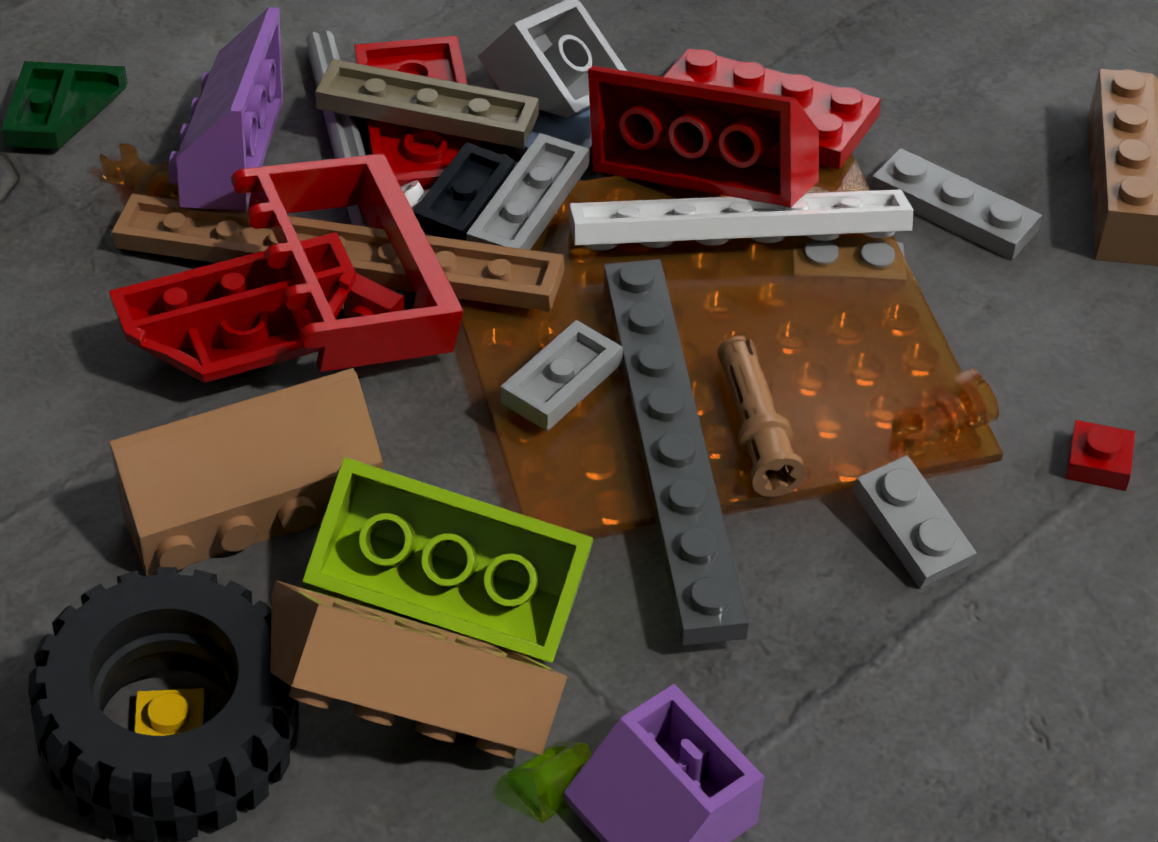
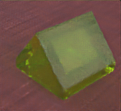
M556 742L546 748L542 755L537 754L508 772L509 776L505 777L510 788L543 823L568 807L563 800V792L592 756V751L587 743Z

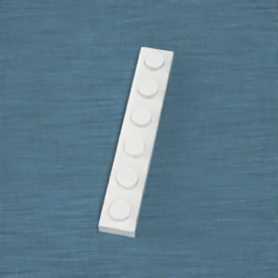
M901 189L806 193L791 208L731 196L570 203V227L574 244L584 245L592 250H609L616 247L617 243L639 242L646 247L662 248L670 246L673 241L696 240L704 245H721L727 243L732 238H752L757 242L775 243L782 241L784 236L807 235L815 240L827 241L838 238L840 234L862 233L872 238H887L893 236L895 231H912L914 209Z

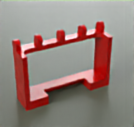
M384 153L245 168L237 170L232 174L231 183L234 190L240 194L250 193L246 216L251 227L255 229L271 228L278 244L269 246L264 252L268 266L272 269L289 268L297 284L288 287L283 292V300L287 308L293 311L308 309L314 323L308 324L301 329L300 338L306 348H319L316 364L320 372L452 353L454 351L464 310ZM358 205L368 227L385 230L416 292L413 309L336 320L287 213Z

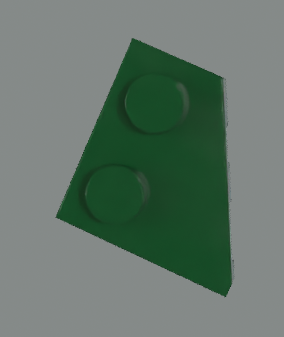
M24 61L1 129L4 146L59 149L126 89L128 81L125 66Z

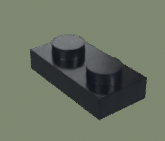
M466 142L413 211L423 232L436 237L466 241V233L515 168V160Z

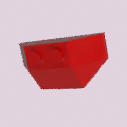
M337 232L303 240L300 243L336 319L356 280V271ZM265 250L109 290L110 300L126 341L203 383L319 352V348H306L300 338L301 329L308 324L314 323L308 309L289 310L283 300V292L288 287L297 285L290 269L270 268L264 257Z

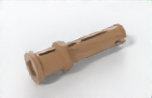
M733 336L721 343L717 355L724 369L736 411H738L741 420L738 444L743 454L750 458L753 467L750 471V481L754 490L762 496H783L793 492L803 483L806 478V468L801 457L793 453L790 444L793 439V431L788 420L776 413L753 341L750 338L746 341L745 336Z

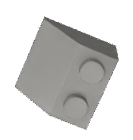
M564 0L514 23L478 55V58L490 74L491 79L501 91L539 98V110L567 118L590 107L588 69L590 67L599 66L627 71L580 0Z

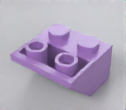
M673 684L618 720L563 792V800L601 842H731L758 823L765 776Z

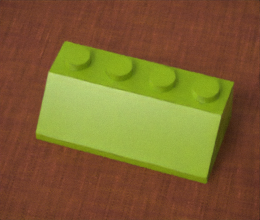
M344 457L302 582L553 663L594 539L593 537Z

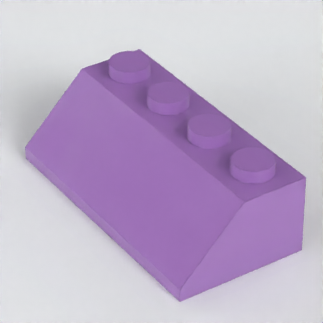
M268 7L218 52L211 71L203 73L201 96L194 97L192 100L190 124L183 123L180 133L179 151H172L169 159V181L171 185H178L180 207L233 211L248 210L250 193H237L231 183V176L240 169L262 167L283 106L279 8Z

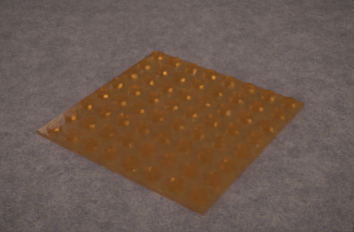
M851 153L840 170L819 164V182L807 193L871 190ZM622 176L605 177L577 182L530 249L564 255L565 272L551 312L458 299L464 310L461 324L520 513L587 536L656 524L622 364L548 431L500 403V386L576 320L617 343L603 281L604 264L661 259L722 512L851 489L858 477L906 455L910 457L922 475L1002 461L1003 451L894 236L872 238L862 233L840 234L838 238L830 240L839 249L838 258L833 263L826 265L813 263L806 257L805 247L810 241L814 240L807 235L784 236L782 241L775 243L757 242L752 238H732L727 243L721 245H704L696 240L673 241L670 246L662 248L646 247L640 244V242L617 243L616 247L609 250H592L584 245H575L570 227V203L730 197ZM873 241H880L890 245L895 251L893 263L886 267L868 265L861 257L863 246ZM733 336H745L746 341L749 338L753 341L776 413L788 420L793 431V439L790 443L793 453L801 457L806 468V478L803 483L793 492L783 496H762L754 490L750 481V471L753 468L750 458L743 454L738 444L741 420L738 411H736L724 369L717 355L721 343Z

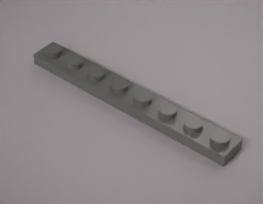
M661 259L604 264V286L618 345L623 347L622 369L682 646L747 639L749 625Z

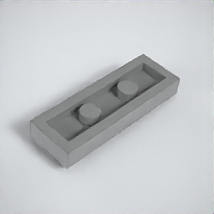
M539 133L466 233V241L530 250L588 168L590 149Z
M902 148L872 178L870 191L901 189L914 209V214L1011 261L1039 231L1042 219L1041 214Z

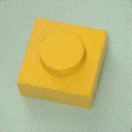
M204 688L137 691L136 733L151 736L174 735L190 731L205 723Z

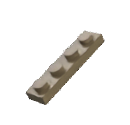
M332 59L315 91L316 109L522 149L525 148L539 115V98L336 59Z

